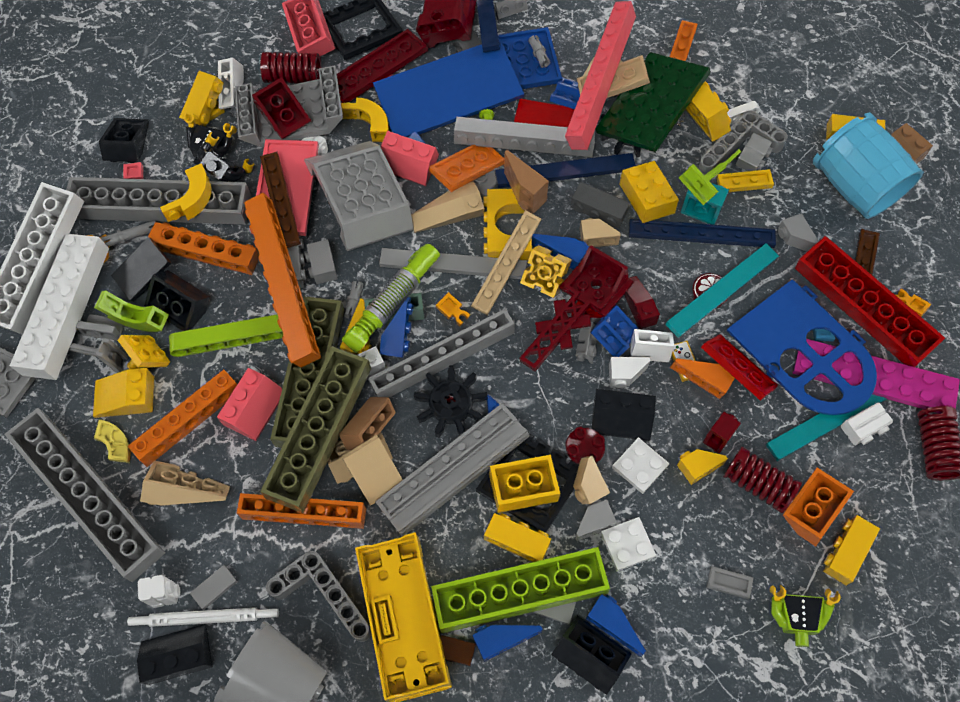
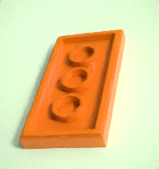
M471 145L429 166V172L450 192H453L495 168L504 165L505 158L494 148Z

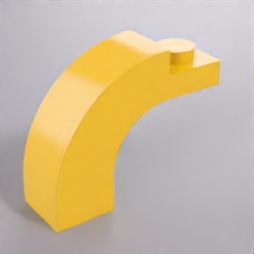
M357 97L356 103H341L343 119H360L368 122L371 125L372 142H383L387 131H389V125L384 110L378 104L371 100Z
M202 163L185 170L189 179V189L186 194L160 207L168 222L177 220L184 215L187 220H190L197 216L209 202L211 183Z

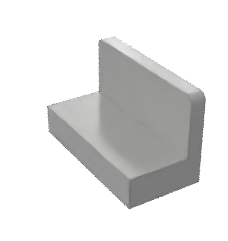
M90 314L86 322L78 321L76 328L83 336L117 341L121 336L124 325L106 316Z

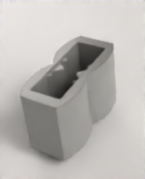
M753 133L740 154L736 166L747 171L761 170L766 162L763 159L765 157L768 158L773 150L771 147L773 142Z

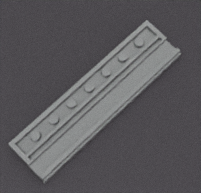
M501 403L375 502L399 534L404 536L487 471L490 466L497 463L529 437V433L507 407Z

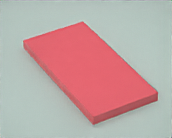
M265 139L263 155L278 152L299 236H306L315 175L311 176L304 159L318 155V141ZM261 163L256 196L264 193L270 198Z

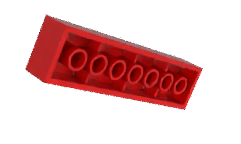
M824 236L799 259L795 269L903 364L915 368L945 339L941 333L828 237Z

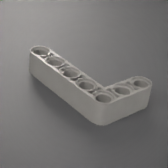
M746 111L730 127L731 131L720 137L701 157L698 169L703 175L707 174L717 165L725 162L753 133L772 141L773 153L782 151L788 135L758 113Z
M309 551L267 582V593L276 600H282L312 578L351 636L359 642H365L370 638L371 628L317 552ZM311 559H318V562L314 567H308V563ZM300 571L299 578L291 580L292 573ZM323 575H329V581L325 584H320V578ZM277 584H282L281 591L274 594V587ZM340 591L341 598L337 601H332V594ZM352 608L354 610L352 617L344 618V611ZM365 626L366 632L364 635L356 636L355 631L357 627Z

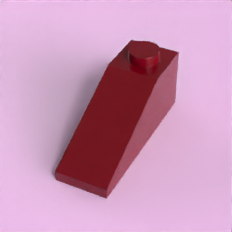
M637 276L630 277L634 283L624 296L638 328L643 329L657 325L660 313L653 298Z

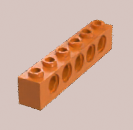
M155 222L148 235L162 252L249 275L253 274L259 261V253L253 245L239 244L234 240H224L215 235L208 236L200 231H189L184 227H174L165 222L163 224Z
M222 370L129 444V449L139 461L148 467L225 405L236 388L237 383L225 370Z
M240 493L237 515L242 520L364 529L366 507L363 502L310 498L304 513L265 499L263 495Z

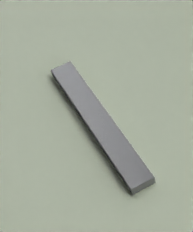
M382 248L379 265L380 267L401 269L408 265V259L415 251ZM440 253V257L428 271L488 276L498 258ZM519 260L509 278L522 279L527 261Z

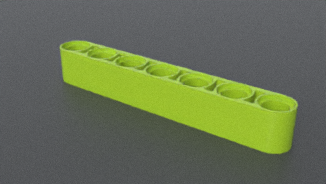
M276 314L172 333L169 335L170 355L174 357L188 356L281 339L284 335L278 325L277 320L279 318Z

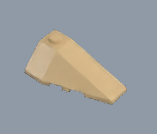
M474 181L453 192L447 191L411 214L414 233L483 216L484 206Z
M154 461L143 480L140 502L162 506L225 501L230 486L210 478L196 477L197 473L192 471L185 473L180 471V467L174 464Z

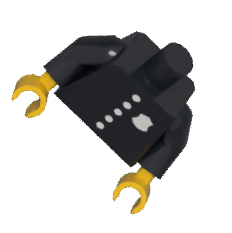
M186 113L184 115V120L188 123L186 127L188 148L195 157L194 164H200L201 161L197 157V151L205 142L210 132H213L212 138L217 139L219 137V140L212 148L223 156L230 152L233 140L231 136L237 132L235 126L232 125L230 131L229 123L223 125L224 131L198 124L194 127V124L197 122L196 115L192 114L191 121L189 120V114Z
M213 132L209 133L205 142L197 151V157L201 161L200 164L202 163L204 169L220 181L236 182L246 173H251L255 165L254 163L249 165V159H245L242 167H238L212 148L219 140V137L217 139L211 137Z

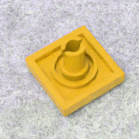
M121 335L117 340L131 358L127 364L129 369L167 367L171 362L166 353L161 350L155 339L150 335Z

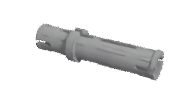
M155 220L123 231L117 230V233L101 237V240L105 242L107 247L118 243L124 244L127 240L149 234Z

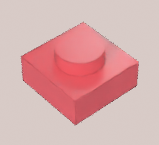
M142 163L123 164V179H143Z

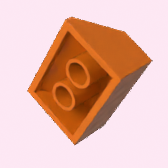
M817 467L783 516L799 536L816 547L854 491Z

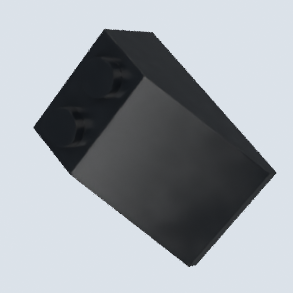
M114 118L99 140L102 160L110 162H138L143 154L149 124L148 119Z

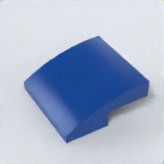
M562 77V81H558L555 91L551 94L550 102L575 109L580 97L578 82Z
M615 305L606 317H602L590 333L613 357H620L630 347L629 344L631 343L634 329L639 328Z

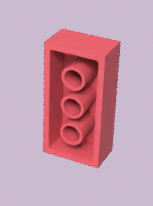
M287 0L282 3L297 53H302L303 55L304 53H318L319 56H322L335 49L319 0Z

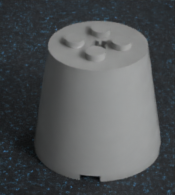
M263 621L260 626L262 630L257 628L226 675L230 678L226 687L221 686L214 699V702H316L324 688L321 683L327 671L271 624Z

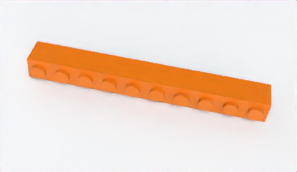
M261 193L244 202L246 207L245 214L251 224L249 228L255 237L254 244L260 254L258 258L264 268L263 275L269 284L268 292L273 298L274 303L272 305L279 318L277 322L284 335L282 339L288 348V359L292 364L294 363L302 368L320 359L321 355L273 201L266 194Z

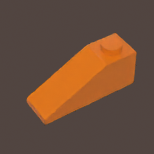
M677 358L670 366L671 369L687 377L688 380L718 399L727 393L735 379L720 364Z

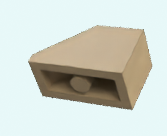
M592 218L581 220V241H584L589 247L590 245L593 247L619 245L620 232L600 219Z
M593 456L582 458L573 487L577 500L583 505L595 502L609 494L610 491Z

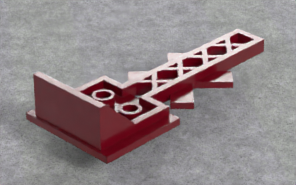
M590 245L583 260L559 286V289L570 295L571 298L567 303L565 299L554 301L556 316L552 320L535 322L536 332L539 336L519 358L520 362L536 372L559 343L561 350L572 349L570 330L591 327L589 314L584 315V313L591 308L603 317H606L633 285L634 281L628 278V267ZM593 286H599L600 288L594 289V288H592V287H593ZM578 300L584 305L575 306V302ZM574 312V317H568L567 313ZM550 340L551 344L548 347L540 348L542 341ZM538 354L539 358L535 363L527 359L530 355Z

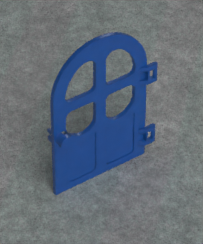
M793 279L726 330L766 370V374L769 377L774 378L801 405L814 412L826 415H842L853 412L868 401L875 389L877 372L870 353L863 346L866 341L855 330L849 333L815 301L818 296L808 286L805 285L801 288ZM825 329L830 331L839 340L840 344L826 356H820L809 346L806 336L812 330ZM788 349L799 350L812 363V367L798 378L790 377L781 368V354ZM847 352L853 353L858 358L862 367L863 380L857 386L850 385L832 367V364ZM819 374H823L842 392L843 397L837 402L818 400L807 394L804 386Z

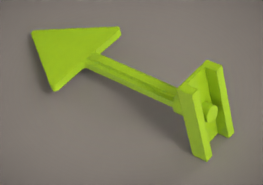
M738 149L729 159L720 163L705 175L693 164L679 179L704 205L719 192L711 184L710 180L740 156L741 151Z

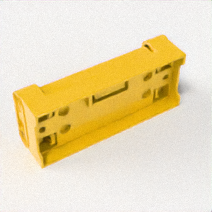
M416 532L389 541L356 547V556L384 700L387 702H402L452 688L424 567L420 539ZM416 679L420 682L418 686L414 685Z

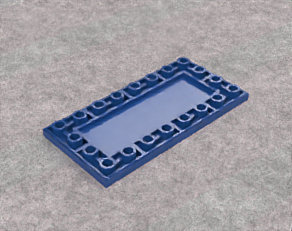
M498 38L500 50L483 52L481 44L373 82L391 131L408 138L415 131L420 135L456 122V117L467 118L478 114L481 110L492 109L523 98L524 92L500 38Z

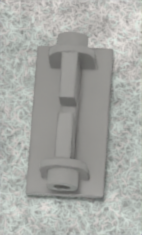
M504 0L494 5V11L497 12L498 19L528 10L527 0Z
M590 321L591 327L580 328L578 340L585 343L577 344L575 356L578 361L588 359L593 364V358L597 353V339L590 333L595 326L593 321Z

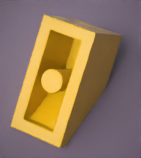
M696 449L693 452L687 451L679 457L680 461L677 466L692 485L723 466L728 458L726 455Z

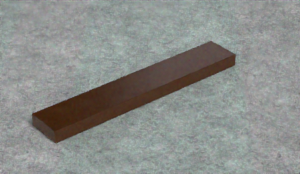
M278 152L260 156L269 196L273 201L286 246L290 248L300 245L301 242Z

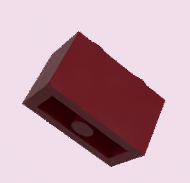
M723 412L710 429L703 443L720 454L741 423L734 415Z

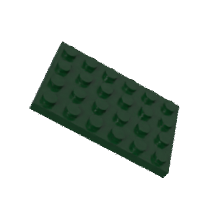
M650 52L644 60L650 83L620 93L595 128L596 133L656 153L710 75V67Z

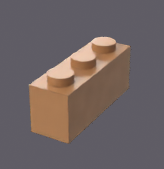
M370 397L339 433L346 450H353L375 435H379L396 413L389 397Z

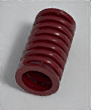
M263 52L261 55L260 70L264 83H273L281 77L286 83L290 84L320 79L318 69L321 68V60L318 53H304V55L302 53H291L290 55L288 52L285 54L282 52L278 54L276 52Z
M936 406L919 411L917 417L919 418L918 424L920 426L921 441L923 442L922 448L923 456L925 457L924 463L926 464V477L939 481L959 479L960 430L958 429L959 423L956 421L958 418L956 409L948 406Z
M743 446L739 449L723 475V478H730L732 483H735L742 475L738 482V487L743 488L747 483L745 487L746 492H750L754 487L752 491L753 496H757L763 488L759 495V500L761 501L771 491L766 504L771 505L774 501L772 507L782 514L789 507L802 485V482L799 480L793 481L791 475L785 476L783 470L778 471V467H771L769 462L764 463L763 458L757 459L756 454L750 455V451Z

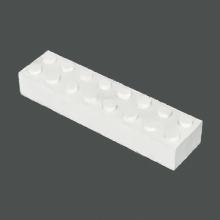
M41 182L0 269V327L23 335L65 234H70L84 203V200L75 193Z
M65 234L9 365L22 376L57 380L76 333L77 323L82 318L109 251L107 245L99 237Z

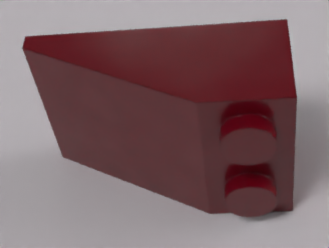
M282 77L252 94L254 104L281 139L286 138L312 122Z

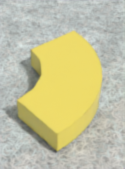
M99 420L94 439L106 445L108 459L110 461L130 463L131 450L128 447L129 441L125 434L114 424Z

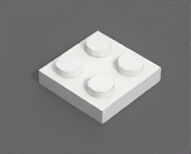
M638 437L612 465V468L643 494L670 463Z
M640 517L601 531V536L617 572L656 557Z

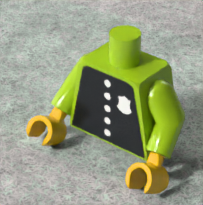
M780 585V591L777 593L774 586L770 587V592L774 596L771 601V614L784 633L795 634L796 647H809L808 635H816L825 628L833 613L834 604L838 603L841 599L838 591H836L834 597H829L831 595L830 589L825 590L827 600L824 601V597L788 595L782 585Z

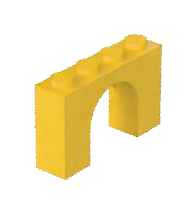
M487 189V196H483L484 207H487V211L484 212V222H487V227H484V238H487V243H484V254H488V257L498 258L511 236L502 233L495 224L498 219L507 214H523L525 212L518 204L512 189ZM532 238L519 260H529L532 252Z

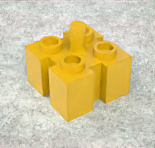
M538 245L532 249L527 262L531 266L524 270L520 283L532 289L539 286L541 287V293L554 298L560 293L559 286L564 282L562 277L567 274L572 259L561 254L555 257L551 256V250Z

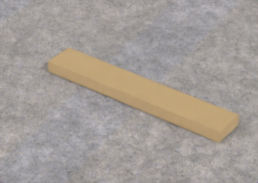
M525 210L472 303V308L488 316L540 224L541 218Z

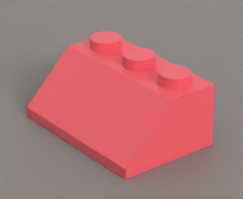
M387 131L381 149L394 175L427 186L432 174L429 172V166L435 164L439 157L436 147Z
M248 368L217 418L222 425L257 441L278 407L282 388L265 375Z

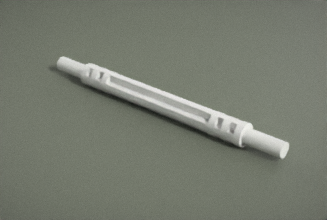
M256 607L152 613L149 616L128 617L127 623L128 626L149 625V627L257 621L258 618L278 617L279 609L258 610Z

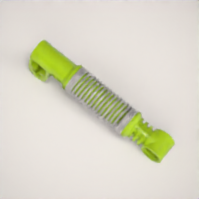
M430 244L420 247L408 259V265L401 268L391 281L387 283V286L382 289L383 291L372 300V303L363 311L361 319L341 339L355 353L360 351L375 330L385 325L386 321L397 311L405 299L417 288L421 277L440 257L438 250Z

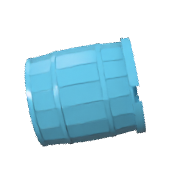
M870 112L864 114L866 118L860 120L856 117L840 128L823 144L822 147L825 150L821 155L817 153L813 158V165L823 171L837 191L866 219L880 214L896 203L916 185L924 173L912 159V156L887 130L877 123V118Z

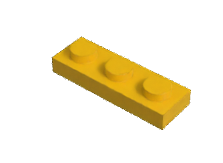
M770 169L718 174L716 178L717 184L729 189V192L768 189L774 186Z

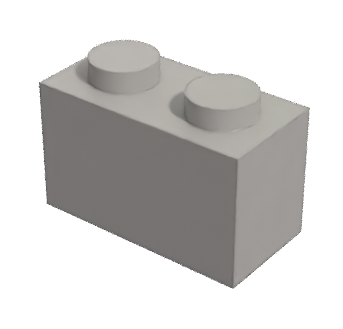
M328 239L306 244L308 249L305 252L307 263H311V267L308 268L310 278H314L316 284L337 280L338 277Z

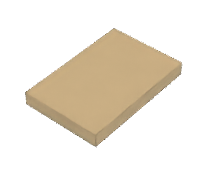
M377 435L342 456L343 461L370 506L403 480Z

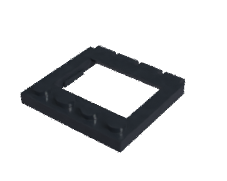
M353 0L347 3L348 6L343 4L334 8L333 13L331 10L323 13L332 41L344 60L386 43L403 32L382 0ZM375 8L387 24L385 28L373 30L368 36L362 35L357 37L354 42L345 43L341 34L333 25Z
M529 434L525 441L494 465L510 462L516 450L530 458L551 455L555 473L567 480L564 486H561L559 489L560 496L558 502H553L547 512L536 506L507 511L537 531L541 530L547 533L574 491L573 485L579 464L572 460L568 464L565 463L568 459L566 455L556 449L550 454L551 446L538 438L532 443L534 436ZM488 471L476 488V492L495 503Z

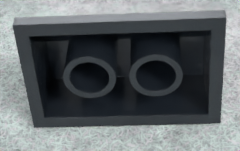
M169 270L152 275L144 306L159 308L169 314L166 321L182 331L191 330L206 313L210 296Z
M596 389L591 429L600 435L637 439L639 437L641 440L650 441L655 416L656 396Z
M577 615L551 655L560 663L573 670L578 676L591 683L596 689L607 695L632 654Z
M206 624L141 641L137 657L139 683L151 685L212 668Z

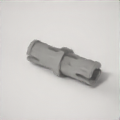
M534 35L531 36L528 42L533 49L534 57L538 59L542 68L549 66L550 60L546 55L545 47L540 43L537 35L535 37Z
M353 281L350 295L347 296L348 303L344 317L350 319V314L353 317L364 286L361 282H358L357 286V281Z

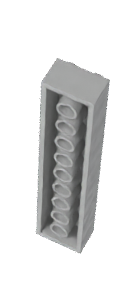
M69 177L66 190L75 193L84 200L76 219L155 220V222H168L160 207L184 196L189 189V181ZM210 181L211 196L206 207L190 220H187L184 215L170 222L246 225L247 216L245 214L246 207L244 202L251 198L247 183Z
M36 408L4 434L123 578L134 582L165 554V551L61 430L39 408Z

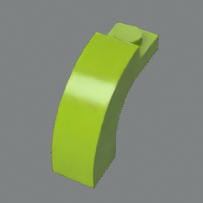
M106 290L101 292L94 307L108 315L107 318L119 324L146 332L162 331L169 314L155 306H136L125 302Z

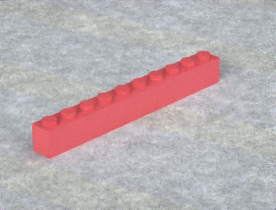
M631 1L615 2L565 134L572 150H588L636 18Z

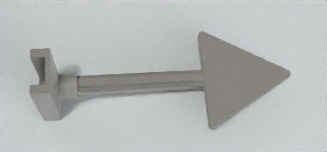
M106 338L102 339L98 348L71 343L68 350L98 357L114 372L118 373L122 372V369L119 367L122 359H128L129 357L110 339Z

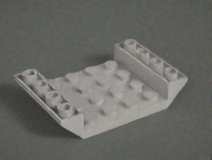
M336 66L319 68L320 79L288 86L312 122L284 139L278 136L254 104L252 94L256 92L252 83L235 86L239 140L264 147L265 139L301 140L331 133L343 119Z
M367 141L304 159L311 176L316 175L341 227L340 237L347 251L414 229L409 203L380 145Z

